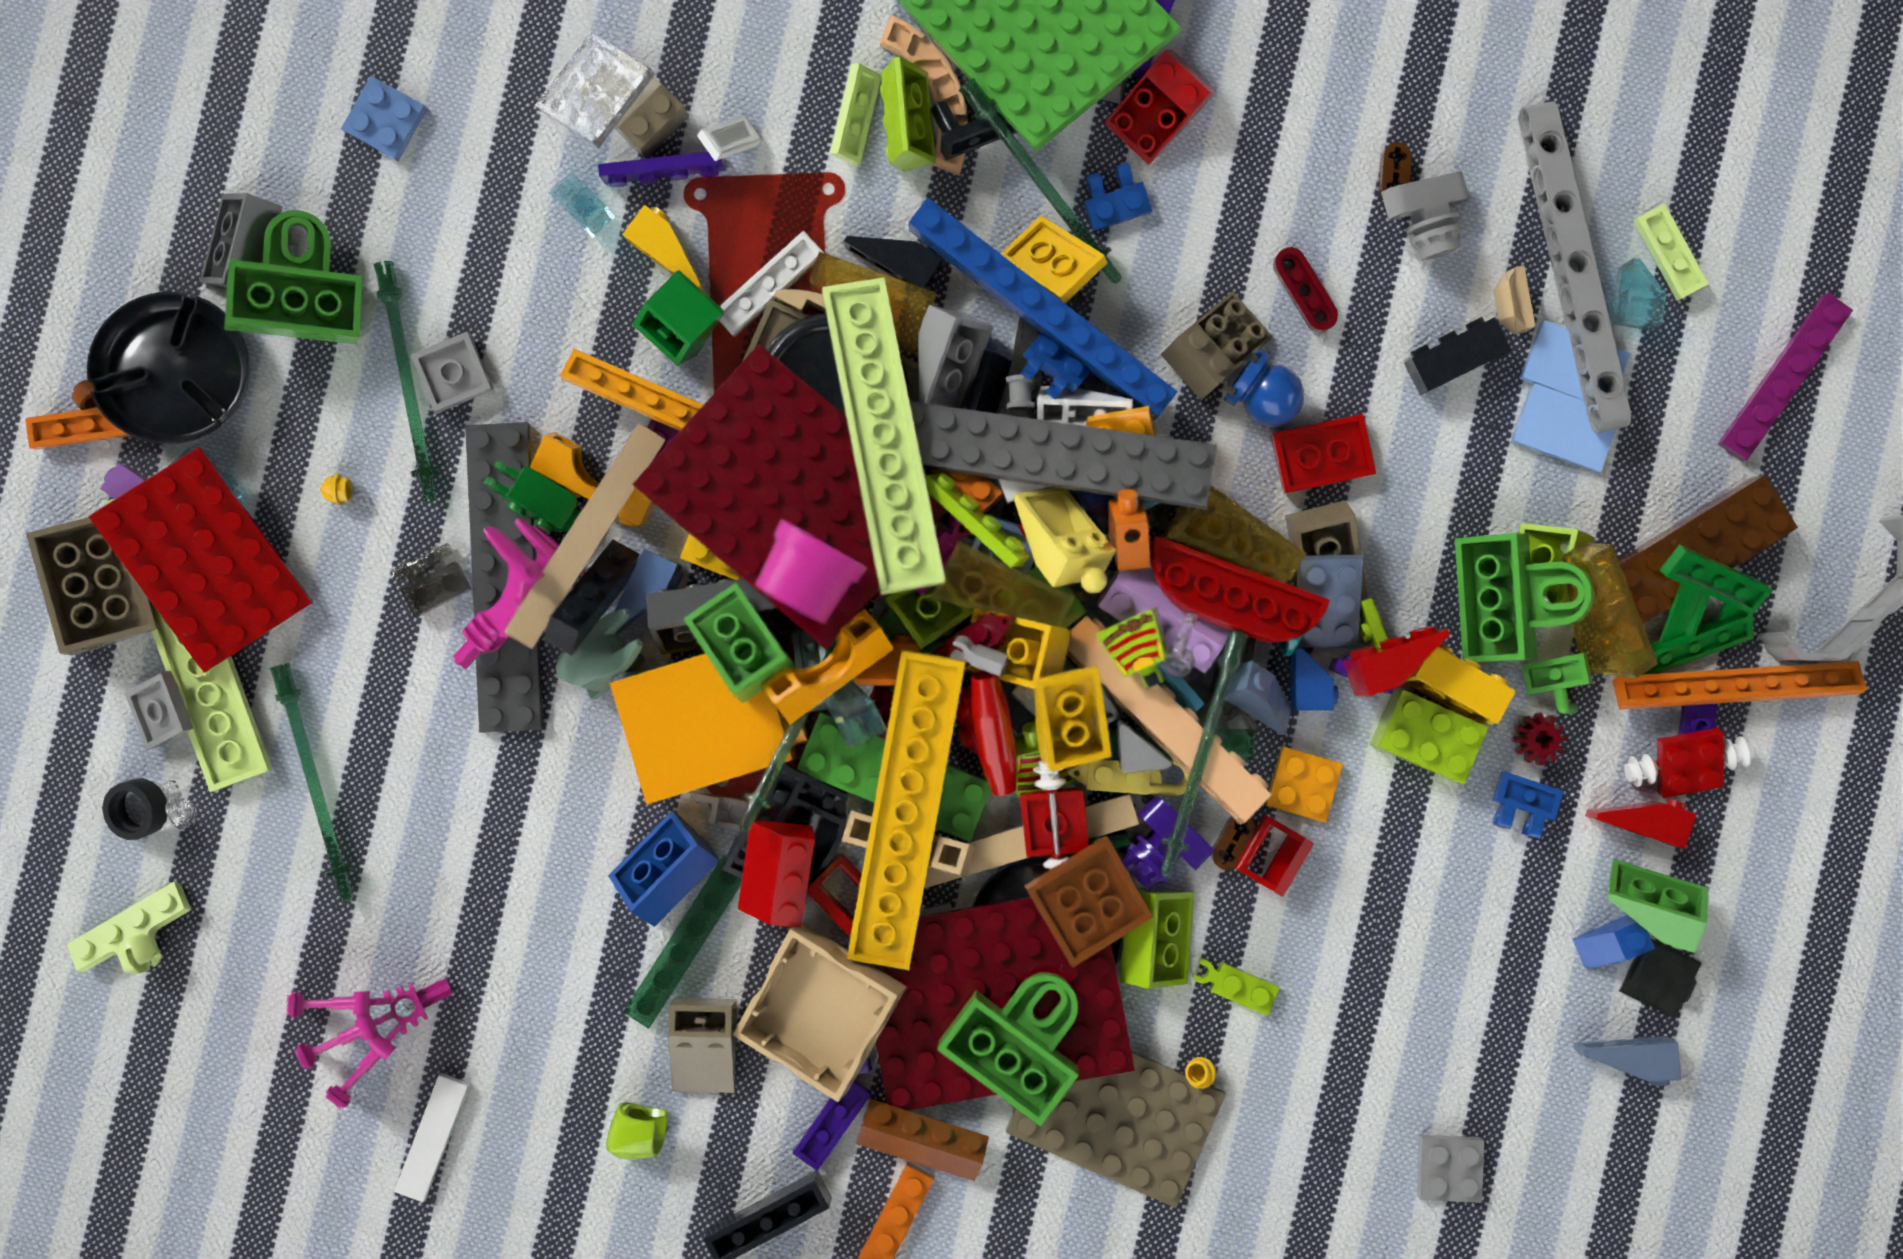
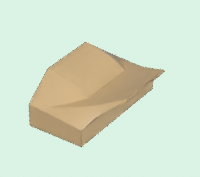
M1525 266L1515 267L1501 276L1493 292L1499 322L1513 334L1527 332L1536 326Z

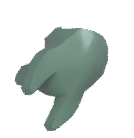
M621 609L607 614L600 619L572 655L562 650L556 665L558 677L569 684L587 689L590 699L596 700L611 689L610 683L614 677L627 671H636L645 660L644 656L640 654L643 647L642 641L636 639L626 645L622 639L615 636L617 630L631 616L630 610Z

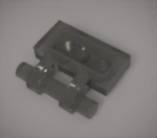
M448 543L438 548L433 546L426 550L425 555L415 560L408 559L401 563L402 567L392 571L397 582L408 578L410 585L400 589L414 617L418 618L472 589L458 562L454 561L448 565L445 564L444 558L453 554V550ZM432 565L435 572L421 578L419 571Z

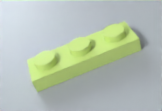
M860 63L851 64L830 152L831 155L852 165L861 164L881 81L880 74Z
M1665 203L1633 220L1677 301L1709 284Z

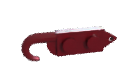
M989 612L944 641L942 646L930 654L950 658L955 649L963 652L960 647L953 645L958 636L967 637L976 646L980 644L995 650L1008 642L1006 636L1016 617L999 616ZM965 662L964 669L970 666L971 663Z

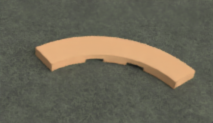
M891 15L881 38L880 47L927 71L930 96L933 104L946 101L960 126L967 124L968 118L964 94L959 80L946 57L920 30L906 21ZM937 124L936 164H933V166L960 176L966 153L945 161L940 151L942 132Z

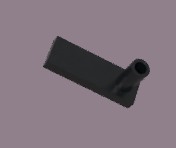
M946 101L938 102L931 108V113L942 132L940 151L945 161L1017 133L999 112L960 126Z
M984 350L968 403V410L997 414L1006 384V377H1008L1011 367V360L993 351Z

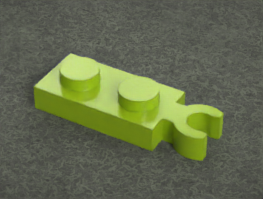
M1205 958L1198 959L1199 964L1207 967V972L1202 976L1193 973L1192 977L1196 982L1202 984L1212 982L1209 989L1212 993L1264 1015H1269L1280 989L1278 985L1222 961L1217 970L1209 960Z

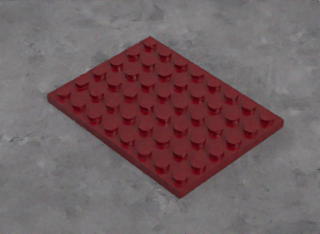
M758 344L632 485L827 651L839 637L840 629L860 613L880 590L847 418ZM928 493L935 526L948 510ZM781 519L867 567L858 582L853 581L825 623L807 616L756 586V582L777 539L774 534Z
M1030 896L919 916L909 970L871 964L907 986L876 1041L888 1105L904 1110H912L997 1095L938 1051L939 1040L976 990L1003 1009L1023 981L1032 975L1045 972L1063 977L1070 983L1076 993L1078 1003L1076 1019L1055 1048L1078 1065L1079 1076L1075 1081L1135 1071L1112 945H1108L1072 967ZM1055 990L1046 991L1034 1006V1015L1041 1019L1048 1017L1060 1002V994Z

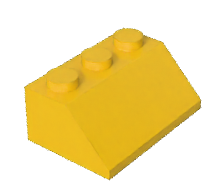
M1441 644L1403 682L1454 712L1483 725L1499 724L1516 690L1507 686L1509 681L1493 673L1490 676L1480 671L1481 665L1468 658L1459 659L1452 655L1454 650L1444 644Z

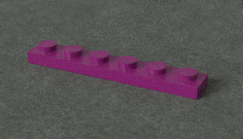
M1829 292L1820 297L1717 443L1719 446L1741 461L1749 459L1853 312V309Z

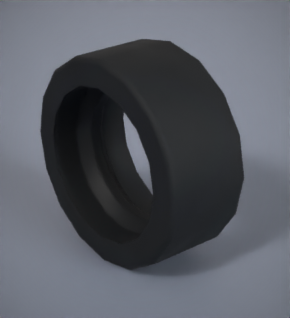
M144 778L131 779L110 788L104 797L102 806L103 817L109 829L115 835L125 840H138L159 831L167 821L169 811L167 799L162 789L154 782ZM128 792L137 795L145 806L146 819L143 826L135 824L126 812L125 800Z

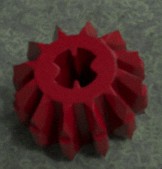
M1536 712L1533 718L1530 716L1522 717L1524 726L1518 724L1514 726V729L1520 732L1519 736L1511 738L1512 742L1520 743L1515 749L1516 754H1524L1525 762L1531 763L1535 761L1536 765L1540 766L1544 765L1546 760L1555 762L1556 755L1554 752L1561 754L1565 752V749L1559 746L1560 741L1565 742L1568 740L1567 736L1559 735L1565 726L1559 723L1554 724V716L1547 715L1544 718L1543 713ZM1543 735V742L1536 743L1535 737Z

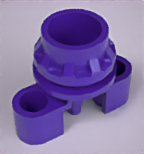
M1155 795L1138 813V816L1152 831L1145 838L1139 833L1135 836L1140 842L1137 845L1132 842L1128 845L1127 854L1122 863L1143 886L1151 891L1155 885L1166 883L1170 879L1166 875L1169 870L1174 874L1178 872L1173 865L1180 857L1194 870H1197L1215 850L1160 796Z

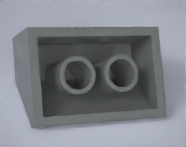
M248 193L222 194L199 283L227 290L229 259L263 263L266 228L270 221L281 213L283 206Z

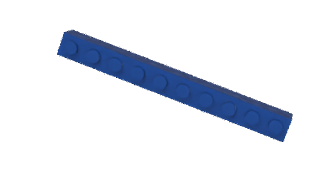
M928 197L909 220V231L1038 332L1055 341L1066 352L1081 361L1083 365L1091 370L1092 374L1123 398L1133 399V405L1136 408L1150 406L1154 422L1178 393L1176 389Z

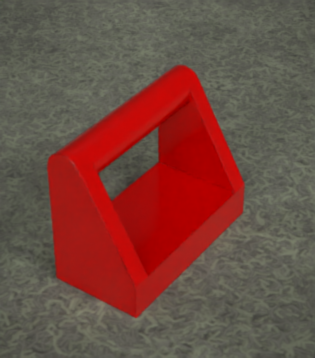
M1265 814L1234 868L1283 897L1314 843ZM1274 826L1287 834L1265 874L1261 877L1249 870L1248 867L1270 829Z
M840 854L808 886L807 894L849 936L852 932L854 917L821 884L839 867L858 888L860 887L862 873L843 854Z

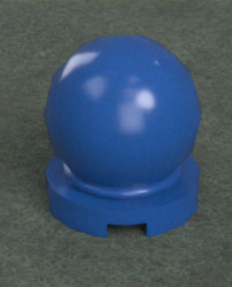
M1259 348L1254 354L1259 357L1256 362L1249 361L1231 386L1236 391L1233 395L1227 393L1223 400L1232 406H1235L1238 401L1243 402L1246 413L1257 423L1264 426H1281L1289 423L1299 414L1304 403L1305 390L1301 379L1293 370L1282 365H1269L1266 361L1270 354Z

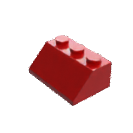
M750 820L738 910L769 925L802 927L815 842L813 826Z

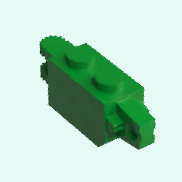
M498 460L494 468L499 473L512 479L513 483L508 488L498 480L487 477L484 484L503 496L502 500L508 503L507 509L521 517L524 514L536 520L534 525L544 532L551 533V531H554L556 533L563 531L568 533L581 513L575 508L577 505L576 496L527 465L518 472Z

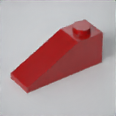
M1668 798L1667 803L1652 801L1587 810L1585 816L1674 847L1685 849L1697 814L1687 811V804Z

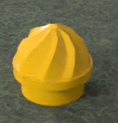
M335 474L325 478L321 484L320 491L324 499L336 505H341L343 502L351 501L352 482L349 477Z
M1196 1057L1188 1063L1185 1069V1076L1193 1087L1206 1089L1214 1083L1216 1069L1209 1059Z

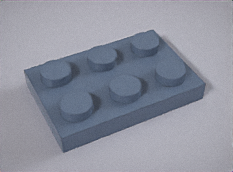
M1361 555L1298 556L1297 588L1330 599V602L1322 619L1302 636L1297 648L1358 646L1363 557Z

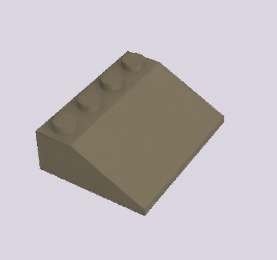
M89 518L26 533L60 654L72 656L158 629L149 598Z

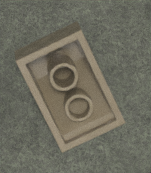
M624 51L580 93L645 159L649 158L689 117L684 105L663 84Z
M1346 500L1285 515L1296 571L1298 569V556L1361 555L1356 516ZM1364 569L1362 572L1361 599L1368 597Z

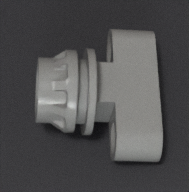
M1462 171L1397 185L1381 192L1388 220L1411 217L1412 226L1406 228V234L1414 235L1410 239V243L1419 252L1421 261L1439 258L1462 248L1460 236L1463 228L1461 223H1455V221L1461 218L1460 212L1451 213L1450 210L1451 206L1461 204L1470 199Z

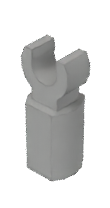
M958 636L955 639L953 645L960 647L963 652L955 649L950 656L951 659L969 662L971 666L998 676L1003 675L1007 667L1009 655L980 644L976 646L970 639L964 636Z

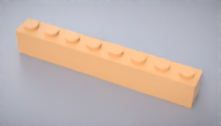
M1087 616L1084 617L1072 629L1066 656L1080 669L1097 665L1102 684L1118 706L1239 824L1245 823L1272 795L1266 790L1269 787L1268 784L1259 775L1254 774L1252 776L1244 768L1245 762L1239 755L1233 751L1228 753L1220 745L1222 740L1211 729L1205 731L1197 723L1199 718L1191 709L1186 706L1182 708L1174 701L1176 698L1175 694L1164 684L1159 686L1157 684L1147 689L1139 672L1124 677L1096 635V633L1105 630L1106 627L1095 618L1091 620Z

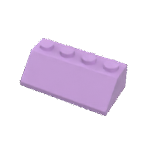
M1151 559L1149 568L1118 571L1117 569L1098 598V607L1122 622L1157 607L1169 651L1204 673L1207 672L1224 647L1231 631L1191 616L1175 606L1160 589L1152 571Z

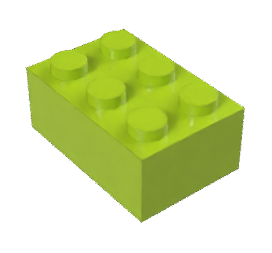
M1394 689L1370 745L1450 781L1465 784L1489 727L1406 690Z

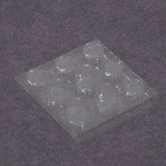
M590 32L535 106L541 112L599 149L655 76V73L645 64Z

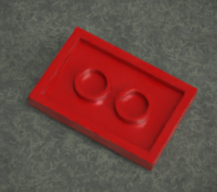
M1363 414L1270 434L1283 494L1376 474Z

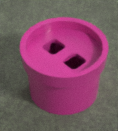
M781 519L774 534L777 539L756 582V586L807 616L825 623L853 581L857 583L867 567Z

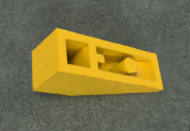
M644 205L622 234L624 238L672 275L680 270L705 292L675 231L668 222L671 218L657 207L652 211Z

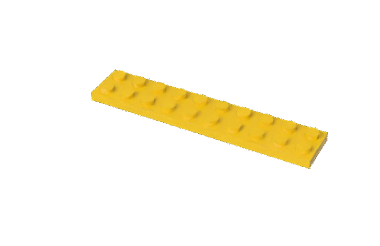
M902 649L849 943L848 960L909 970L964 673V661Z

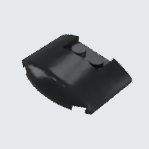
M784 762L778 764L765 782V787L739 835L735 837L722 870L742 879L750 820L813 826L815 842L808 886L811 885L829 865L842 840L847 821L845 801L848 802L847 793L815 779Z

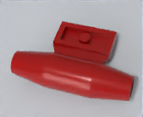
M982 670L972 675L971 690L964 686L960 689L956 711L960 729L958 730V739L963 747L979 755V760L992 794L1005 796L1016 791L1017 751L1010 709L998 675Z

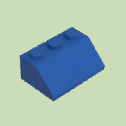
M672 810L608 877L631 913L655 927L720 860L709 844L677 812Z

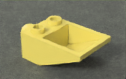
M1053 487L1015 494L1014 501L1035 564L1052 587L1081 582L1082 587L1087 592L1098 593L1102 591L1107 582L1104 572L1116 550L1067 489Z

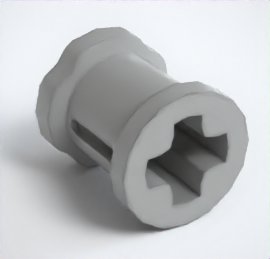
M1023 375L1006 377L1010 402L1007 403L1008 410H1029L1035 408L1034 402L1031 401V383L1034 382V377L1031 380Z

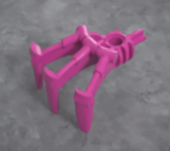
M521 518L516 519L515 524L538 552L536 561L531 560L498 529L492 526L484 529L486 537L509 565L508 580L499 601L492 608L477 613L462 630L467 641L453 657L455 658L454 662L457 665H461L464 669H467L481 653L497 651L510 637L504 633L505 628L535 582L545 576L542 571L560 545L546 532L535 525L531 526ZM584 569L579 575L581 578L585 574Z
M446 978L418 991L415 990L412 982L408 983L409 990L406 991L401 986L396 987V996H392L388 989L383 991L384 997L370 998V991L353 992V997H332V999L304 1000V994H300V991L291 992V995H287V1015H290L291 1018H299V1014H304V1008L353 1009V1015L357 1017V1020H355L356 1026L337 1034L338 1037L314 1048L310 1043L306 1045L305 1042L298 1045L295 1053L302 1068L310 1069L314 1067V1063L318 1061L316 1055L339 1044L343 1046L360 1037L364 1041L367 1040L369 1042L368 1047L371 1050L357 1065L359 1068L343 1086H330L326 1090L327 1095L325 1098L339 1109L342 1107L346 1108L351 1102L349 1100L351 1096L347 1092L365 1072L368 1073L381 1057L386 1060L392 1054L396 1047L390 1042L399 1031L402 1035L408 1033L406 1023L410 1022L413 1027L418 1026V1017L422 1016L425 1020L428 1019L424 1008L453 995ZM405 998L410 999L414 1003V1011L408 1016L399 1015L395 1009L397 1002ZM391 1004L390 1011L372 1019L370 1005ZM394 1018L398 1022L384 1038L379 1034L376 1026Z

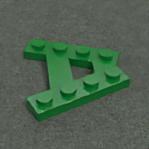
M1679 545L1660 569L1666 577L1680 583L1659 641L1630 651L1632 675L1660 674L1753 639V614L1773 589L1760 580ZM1710 596L1723 601L1717 619L1699 625Z

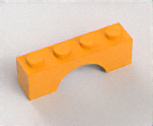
M556 432L544 435L530 468L551 481L565 486V489L576 497L581 498L583 496L590 499L600 483L594 480L584 467L582 446ZM635 488L618 514V519L631 527L641 526L648 522L656 505Z
M866 609L854 616L847 625L840 629L841 633L834 650L822 662L806 669H794L786 666L761 684L790 725L893 650L881 627Z

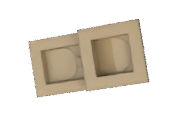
M794 289L776 290L774 294L776 302L804 314L809 305L826 313L822 294Z

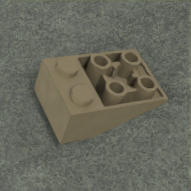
M1232 291L1178 336L1160 355L1199 399L1202 400L1253 356L1259 348H1262L1270 341L1273 336Z
M675 997L669 1004L668 1038L673 1091L735 1093L736 1037L733 1036L737 1023V999Z

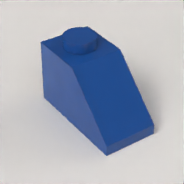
M1296 648L1290 656L1291 710H1334V704L1338 703L1339 698L1338 686L1334 685V679L1303 648Z
M1625 915L1572 939L1585 968L1627 961L1655 949L1648 931L1629 915Z

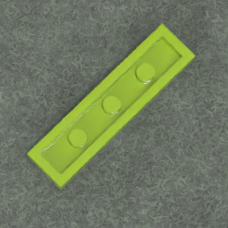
M945 474L926 475L927 492L1011 569L1023 566L1030 555L1024 551V544L1017 538L1008 536L1000 529L1002 525L994 517L981 512L978 509V503L969 495L959 492L955 488L956 483Z

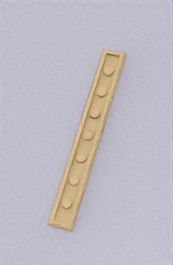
M638 423L542 571L545 576L535 582L505 628V634L533 649L547 627L551 614L567 596L634 491L635 487L632 484L652 463L665 442L664 438Z
M1130 793L1085 806L1089 839L1139 824ZM1023 825L966 842V844L976 848L968 875L1028 858L1026 857ZM928 867L924 888L958 879L961 876Z

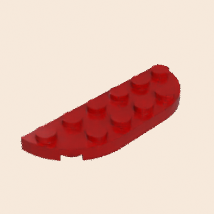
M1155 536L1152 539L1150 549L1151 566L1160 589L1175 606L1201 620L1260 641L1278 643L1296 639L1307 633L1317 625L1328 608L1330 599L1162 537Z

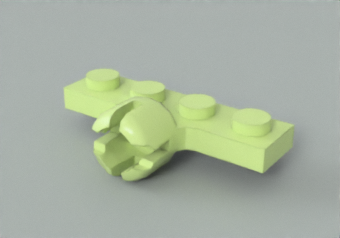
M172 882L69 942L67 946L76 971L86 972L115 954L118 955L125 973L135 975L150 970V961L153 967L157 966L161 962L162 955L155 939L156 932L161 927L191 911L181 883Z

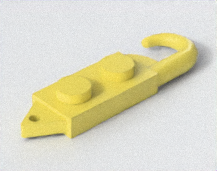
M1108 759L1084 763L1067 771L1069 775L1085 785L1086 790L1144 795H1182L1188 791L1193 781V778L1184 770V778L1178 784L1162 783L1160 770L1122 773L1119 760ZM1173 760V764L1176 765V766H1179V765ZM1075 770L1079 771L1077 776L1074 775Z

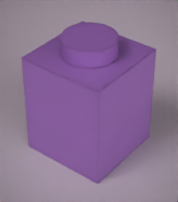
M118 463L116 467L111 468L106 473L104 484L100 489L116 499L148 478L132 467Z

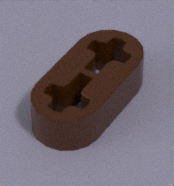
M1395 142L1390 144L1381 155L1378 191L1382 200L1381 192L1386 190L1392 183L1393 177H1396V186L1410 183L1412 156L1409 147L1404 143ZM1394 151L1398 152V157L1403 158L1397 164V169H1394V159L1389 158Z
M1232 816L1226 821L1212 847L1215 851L1211 854V859L1219 868L1224 870L1234 868L1255 832V824L1251 818L1244 825L1248 828L1247 833H1240L1235 841L1233 837L1236 829L1233 828V824L1237 821ZM1230 843H1233L1230 850L1233 859L1220 863L1222 857L1218 855L1220 849L1226 851Z

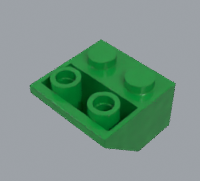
M678 270L645 302L632 325L673 363L679 366L699 354L725 311Z

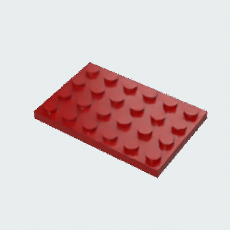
M201 447L194 449L88 516L203 673L209 671L314 603Z

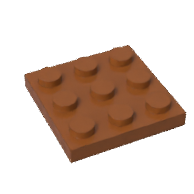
M1106 836L1025 885L1027 892L1072 967L1153 918L1113 845Z

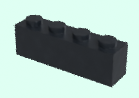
M612 539L551 614L544 640L572 655L626 587L640 554Z
M814 1171L708 1227L703 1241L713 1259H735L830 1208L832 1196L819 1171Z

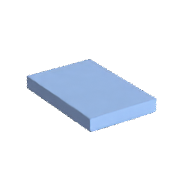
M1543 320L1540 322L1519 379L1531 384H1540L1584 401L1568 329ZM1616 348L1623 374L1630 353ZM1599 380L1600 389L1606 392V384Z
M1533 383L1530 386L1511 442L1589 471L1600 473L1616 429L1595 433L1589 422L1585 401Z

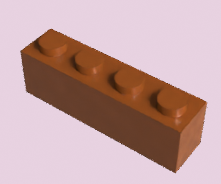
M870 1099L856 1144L975 1181L983 1165L989 1136Z

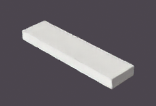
M803 230L720 305L725 312L719 321L735 337L766 309L770 299L775 301L774 294L776 290L790 288L825 256L824 252Z
M444 1073L438 1075L394 1192L420 1202L426 1200L470 1083Z

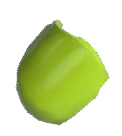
M629 1102L619 1103L610 1124L606 1140L607 1151L620 1159L627 1160L658 1156L666 1136L667 1110L645 1107Z

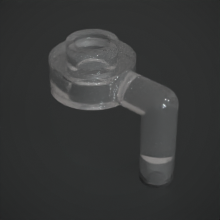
M1193 613L1185 615L1175 637L1174 645L1168 646L1170 657L1161 661L1162 667L1172 676H1187L1194 666L1195 656L1187 648L1188 640L1198 620L1197 616Z
M169 780L159 785L158 787L162 789L164 795H168L169 802L166 803L165 808L172 824L180 830L194 824L196 821L195 816L197 815L196 806L191 800H186L182 797L178 783L175 780Z

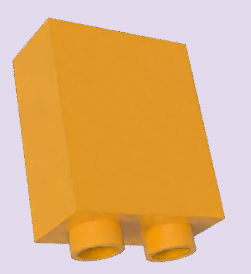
M706 653L610 683L646 805L793 760L798 757L795 745L808 741L803 718L800 717L790 725L764 689L745 703L739 701L732 694Z

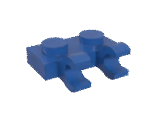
M1128 162L1116 166L1117 169L1114 171L1120 189L1105 194L1099 172L1087 176L1086 184L1092 199L1084 201V206L1093 232L1150 214L1153 211L1143 181L1134 184Z
M1041 333L1023 354V357L1028 360V364L1020 373L1031 380L1039 370H1042L1053 379V383L1045 393L1056 400L1064 389L1073 394L1091 370L1057 345L1055 341Z
M1501 771L1492 801L1501 803L1494 815L1492 824L1503 828H1511L1516 809L1530 813L1523 825L1522 834L1540 839L1545 820L1555 821L1564 791L1506 771Z

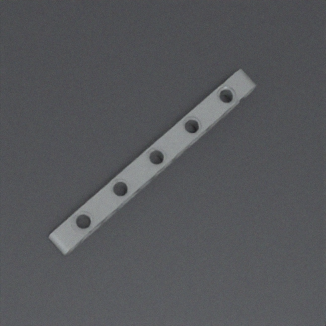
M1554 101L1522 107L1519 111L1520 131L1589 422L1595 433L1628 427L1631 423V410L1560 112ZM1542 143L1549 146L1551 153L1543 149ZM1556 202L1563 205L1565 212L1560 211L1556 207ZM1570 261L1577 264L1579 272L1571 268ZM1585 320L1591 323L1593 327L1592 332L1585 328ZM1599 380L1606 384V392L1600 389Z

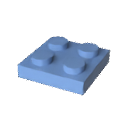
M370 76L341 130L398 162L428 108L413 98Z

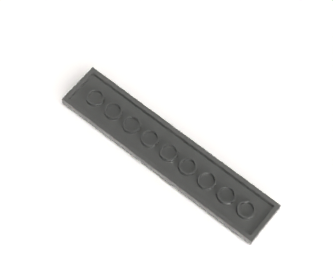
M909 401L923 468L1117 497L1119 491L1133 489L1138 494V500L1207 509L1217 448L1216 444Z
M528 422L465 425L474 617L477 613L492 608L499 601L505 590L509 572L508 563L486 537L484 529L490 526L498 529L531 560L536 561L535 548L515 524L516 519L521 518L533 526L534 519L526 514L521 517L507 509L508 503L502 500L503 496L484 484L487 477L498 480L508 488L513 483L512 479L499 473L494 468L498 460L518 472L526 465L530 467L531 443L530 424ZM509 637L497 651L481 653L476 658L479 733L544 729L540 640L538 639L533 649H530L514 638Z

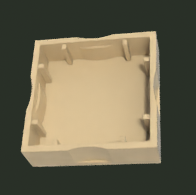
M802 922L801 928L792 927L789 930L769 967V972L763 986L752 998L733 1036L769 1059L786 1065L800 1079L836 1102H839L849 1092L907 986L870 963L848 960L847 949Z

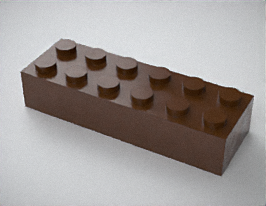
M1766 475L1748 478L1593 576L1624 626L1640 627L1672 607L1680 583L1666 577L1660 569L1679 545L1728 567L1735 568L1796 530L1798 526Z

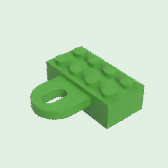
M290 210L282 212L275 216L266 228L263 263L229 259L225 330L357 345L360 335L363 276L329 272L331 240L325 225L317 217L305 211ZM293 226L303 227L308 234L307 252L300 257L294 256L288 251V231Z
M1507 533L1455 538L1463 659L1468 658L1475 662L1537 659L1535 627L1574 624L1583 619L1591 610L1595 599V588L1589 574L1578 565L1568 562L1531 564L1529 534ZM1573 584L1578 589V596L1573 602L1554 604L1548 600L1547 591L1553 585Z
M1046 972L1032 975L1023 981L1003 1009L976 990L940 1038L937 1050L1041 1127L1079 1076L1078 1065L1055 1049L1076 1019L1078 1011L1076 993L1070 983L1063 977ZM1048 990L1057 991L1061 999L1051 1014L1043 1019L1036 1017L1033 1013V1008L1042 995Z

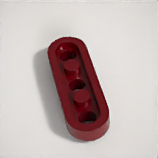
M1294 247L1282 249L1273 261L1275 274L1306 325L1312 331L1318 333L1330 330L1338 319L1337 308L1304 254ZM1286 260L1291 261L1293 269L1287 270L1283 262ZM1302 286L1308 288L1309 295H1301L1299 288ZM1322 313L1325 316V321L1318 322L1315 314Z

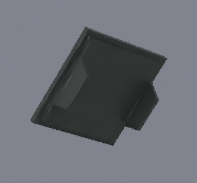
M1651 938L1655 949L1634 958L1619 991L1676 1018L1682 1004L1688 1002L1697 983L1695 976L1702 963Z

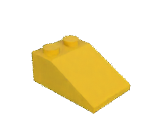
M974 607L971 624L989 612L999 616L1012 615ZM1016 617L1006 636L1008 642L995 649L1009 655L1007 667L1003 675L998 676L999 679L1035 689L1034 679L1061 674L1072 630ZM971 665L965 668V670L972 672L982 671V669Z
M1096 665L1034 679L1036 732L1040 758L1049 771L1112 757L1099 667Z

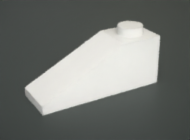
M1041 386L1037 398V419L1087 426L1088 416L1132 409L1133 399L1077 388L1073 394L1064 389L1058 398L1054 400L1045 393L1050 386Z

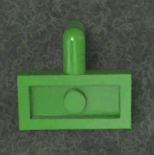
M1587 653L1522 665L1527 695L1554 691L1557 710L1561 714H1576L1579 709L1576 703L1569 702L1568 688L1593 684Z

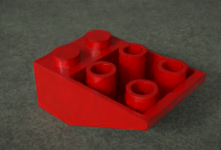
M1173 49L1164 50L1104 124L1150 165L1200 112L1217 90Z
M1436 625L1426 626L1410 631L1411 638L1407 639L1406 635L1396 636L1379 642L1381 648L1376 649V646L1368 648L1367 646L1350 652L1351 658L1343 660L1354 695L1370 697L1401 686L1450 636L1449 630H1437Z

